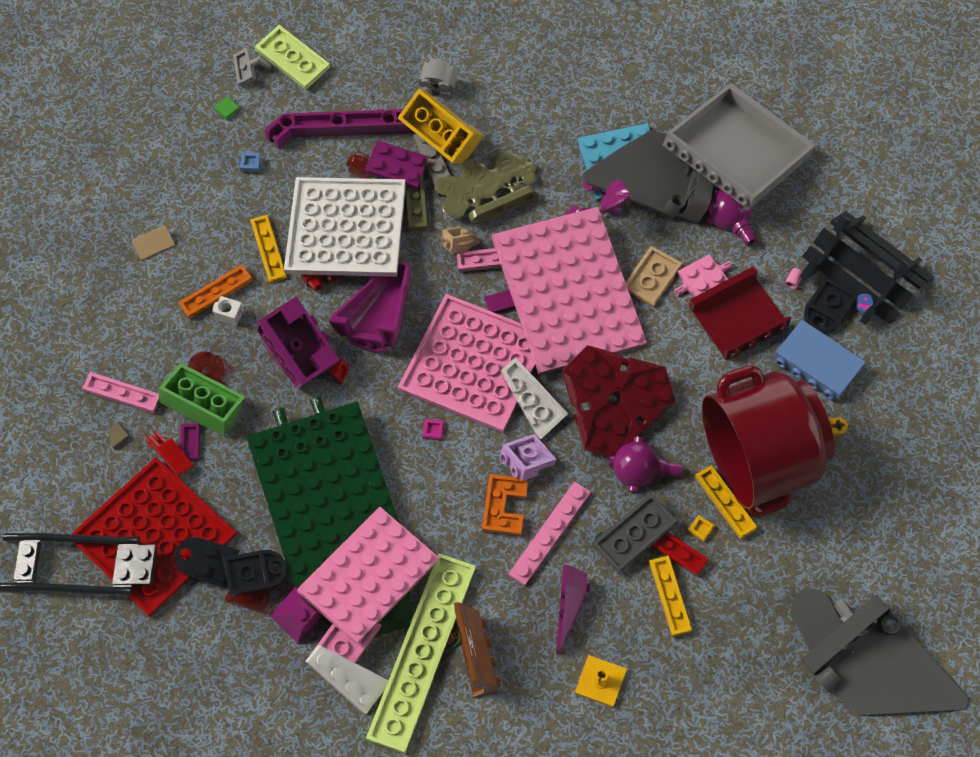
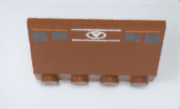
M455 602L456 626L460 635V643L473 698L497 693V686H500L498 674L493 672V667L496 664L494 655H489L488 651L491 643L489 635L485 636L483 630L486 628L484 616L480 617L479 610Z

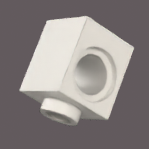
M222 296L213 306L216 320L237 326L244 311L242 302Z

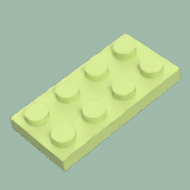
M280 25L255 46L256 52L305 90L330 69V63Z

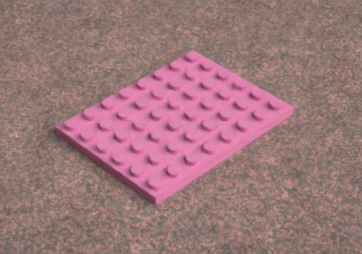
M598 207L492 234V240L539 375L565 368L587 345L619 353L647 344Z

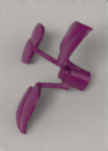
M583 180L584 189L592 191L595 188L586 184ZM621 180L613 181L608 186L606 194L596 188L604 196L600 203L602 209H599L600 213L604 215L606 212L612 216L619 215L622 211L621 203L632 196L625 183ZM573 206L565 213V215L580 212L591 208L581 207L579 209V207Z

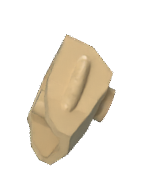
M461 227L443 229L442 244L453 254L465 252L480 243V239L468 229Z

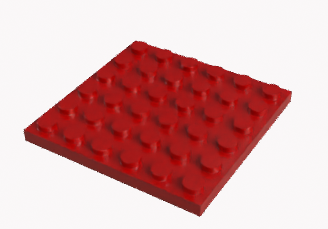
M157 457L149 462L71 533L74 535L140 537L141 542L139 545H156L158 547L153 586H133V594L127 595L148 617L152 616L191 579L183 575L175 564L176 549L184 540L191 537H200L226 546L237 536L235 530ZM72 542L113 582L118 545ZM182 549L180 557L188 560L191 557V552L188 549Z

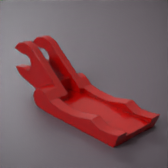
M153 431L152 437L146 435L147 438L145 440L147 444L164 459L178 478L186 471L194 469L191 461L172 438L166 440L157 431Z

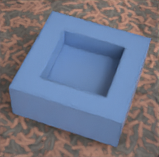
M242 152L241 172H259L260 153Z

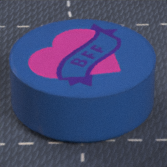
M865 293L860 294L855 300L857 310L864 313L875 303L873 296Z

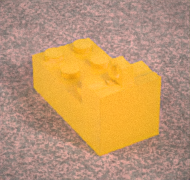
M422 89L417 90L398 116L401 122L452 163L462 164L485 136L471 124L465 123L426 90Z

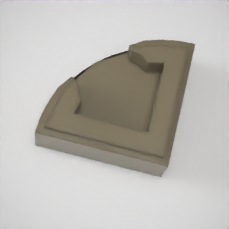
M117 422L112 426L109 433V440L113 449L129 438V435Z

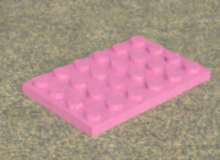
M379 507L297 589V593L357 645L439 561V557Z

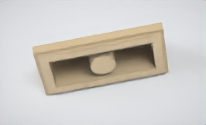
M162 226L132 240L141 261L175 246L166 226Z

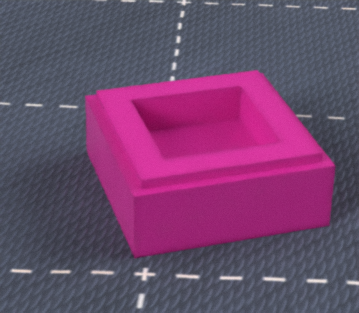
M425 419L423 439L442 440L444 421Z

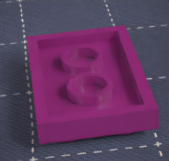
M377 140L365 168V173L381 179H405L406 187L417 190L429 157Z

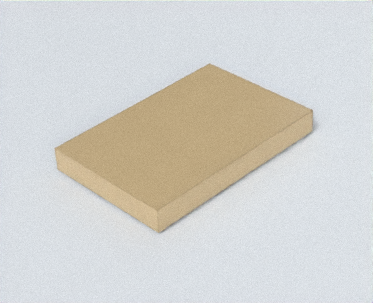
M650 246L625 282L629 294L654 307L676 276L678 270L683 266V263Z

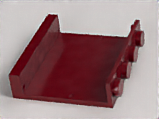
M754 266L690 299V310L725 360L730 357L732 359L738 357L741 351L745 349H753L762 340L764 342L768 341L777 332L783 333L787 330L791 321L790 316L787 318L783 317L756 279L758 271Z

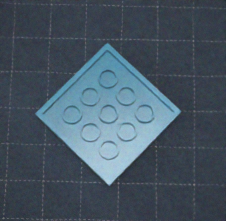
M648 123L578 138L586 170L624 145L649 132ZM596 188L593 189L596 202L601 201L604 196Z

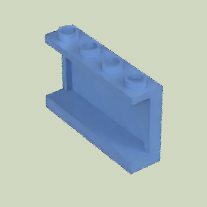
M803 320L799 322L774 356V360L779 367L787 368L794 377L802 378L813 389L823 392L827 399L835 400L836 402H838L841 394L855 376L859 375L865 365L864 360Z

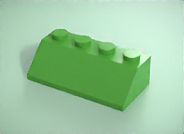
M182 363L175 368L159 387V403L222 436H225L235 423L245 401L244 395Z

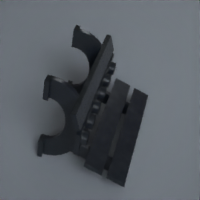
M845 211L830 221V224L834 226L832 230L837 233L836 236L826 228H823L813 242L825 253L822 254L813 246H810L802 255L809 263L800 276L804 279H809L820 270L834 282L858 294V296L864 293L870 294L875 299V303L866 310L859 321L866 325L874 313H876L891 324L900 312L886 303L885 300L888 299L903 310L913 296L911 292L898 283L900 279L904 278L919 290L930 282L934 276L919 266L922 262L920 257L914 261L864 225L865 216L862 215L856 219ZM845 235L892 269L894 271L893 279L842 241ZM830 256L880 293L881 296H877L828 258Z

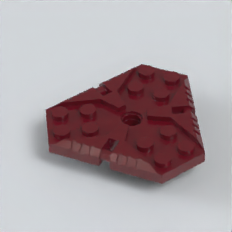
M590 345L585 346L562 370L571 406H575L577 412L574 414L583 449L587 452L609 458L610 456H615L623 445L633 442L634 437H642L645 434V430L650 428L676 402L666 367L632 357L627 359L621 354ZM621 365L627 366L626 371L620 370ZM611 395L617 398V405L610 402ZM587 403L589 410L584 411L582 404ZM637 418L642 421L640 425L635 422Z

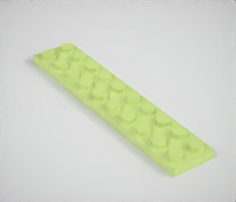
M439 553L437 555L439 561L432 568L366 737V741L403 754L407 751L457 620L454 603L459 602L463 604L476 570L475 565Z

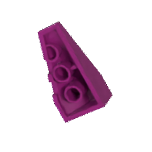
M565 564L563 565L556 654H560L585 600L586 592L590 593L591 580H587V573Z

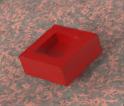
M339 358L340 361L331 366L329 375L335 383L342 385L350 368L344 359Z

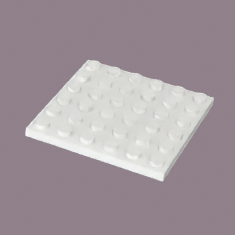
M296 177L284 265L285 274L397 277L406 187L405 179Z

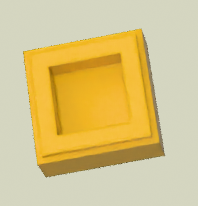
M698 515L687 532L704 542L715 528V525Z

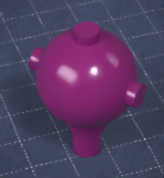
M719 187L715 188L708 207V215L705 216L706 222L709 226L715 225L721 230L733 231L735 235L742 239L747 247L753 245L757 238L753 234L749 222L752 208L746 209Z
M634 437L633 442L623 445L615 456H610L609 467L614 469L617 479L628 487V492L639 493L640 488L650 485L656 478H663V476L681 478L682 464L670 463L665 461V459L659 458L656 451L646 444L645 438Z

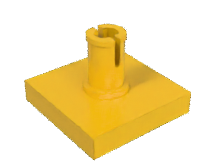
M588 655L575 694L613 708L627 669Z

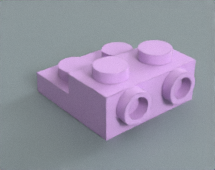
M535 434L503 444L500 454L501 462L504 465L508 464L513 477H518L521 481L538 476L539 470L553 466L556 463V458Z

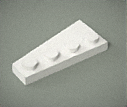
M516 357L501 370L503 377L539 440L568 415L563 407Z
M320 645L315 648L305 661L364 714H367L378 700L389 681Z

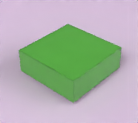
M228 96L214 106L215 111L225 120H228L240 110L239 106Z

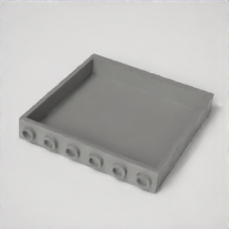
M732 83L728 84L671 129L663 143L664 147L748 210L801 166L811 156L816 146Z

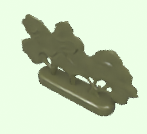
M503 151L497 157L495 168L492 170L488 169L485 164H474L473 161L466 159L460 167L462 176L459 178L448 175L438 178L435 191L441 195H447V198L441 205L446 216L453 215L460 218L465 214L467 208L475 207L468 217L473 225H477L533 200L536 197L533 187L526 186L519 190L517 188L521 183L529 185L536 182L535 170L538 166L534 162H528L524 156L514 155L507 151ZM512 177H516V183H513L514 186L510 183ZM500 188H508L511 191L510 194L500 198L495 194ZM493 198V201L480 206V199Z

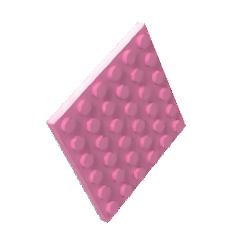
M445 294L398 385V391L503 433L518 402L503 377L501 370L515 357L531 374L536 366L522 324Z

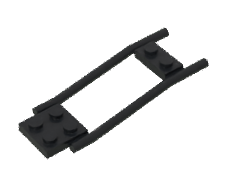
M54 533L3 534L4 541H20L13 579L15 582L0 583V591L33 590L132 595L133 586H153L158 547L156 545H139L141 542L140 537ZM40 541L118 545L112 582L113 587L34 583L41 550Z

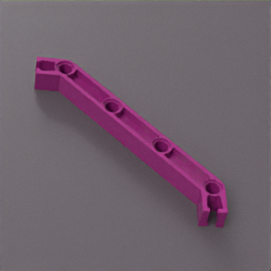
M404 109L286 113L277 118L264 130L266 139L269 142H272L274 139L275 146L278 149L292 137L415 133L398 119V116Z

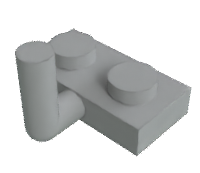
M248 48L233 55L237 84L241 87L256 80L254 66L259 64L266 70H271L272 65L260 56L253 59L252 52Z

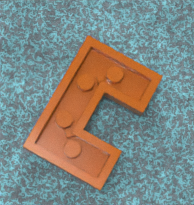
M489 475L482 532L521 536L524 515L504 512L507 497L526 500L529 479L521 481L518 477Z

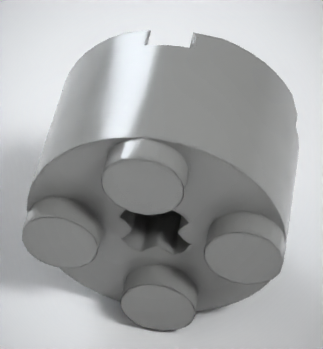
M430 59L427 63L424 61L419 79L420 87L430 94L433 92L440 93L441 97L449 98L450 94L454 91L458 74L457 67L455 65L454 68L449 66L450 62L442 59Z

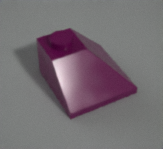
M295 586L270 617L299 644L323 615L297 593L299 587Z

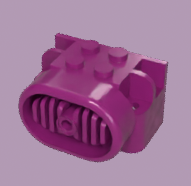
M296 296L260 319L255 328L263 339L270 356L288 376L293 385L300 389L320 376L332 365L340 361V359L327 342L329 338L324 331L320 332L316 326L318 322L315 317L308 314Z

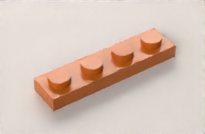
M241 264L178 303L188 319H191L214 305L215 302H218L220 296L227 297L253 280Z

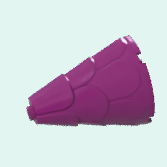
M398 261L397 277L373 276L364 287L356 292L350 300L329 319L332 328L341 337L345 335L352 340L350 344L370 352L390 350L395 345L400 333L405 301L408 298L411 278L409 263Z

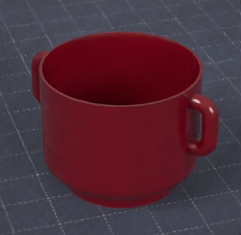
M747 365L722 375L717 384V392L705 396L702 401L703 425L714 461L725 484L736 497L737 502L746 508L752 516L763 517L785 508L790 503L792 492L818 482L825 473L826 462L834 457L835 443L827 413L814 389L803 379L794 380L786 373L779 371L763 374L762 370L757 366ZM752 377L748 381L729 387L733 383Z

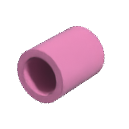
M793 268L785 281V285L794 290L797 289L803 278L800 276L802 271Z

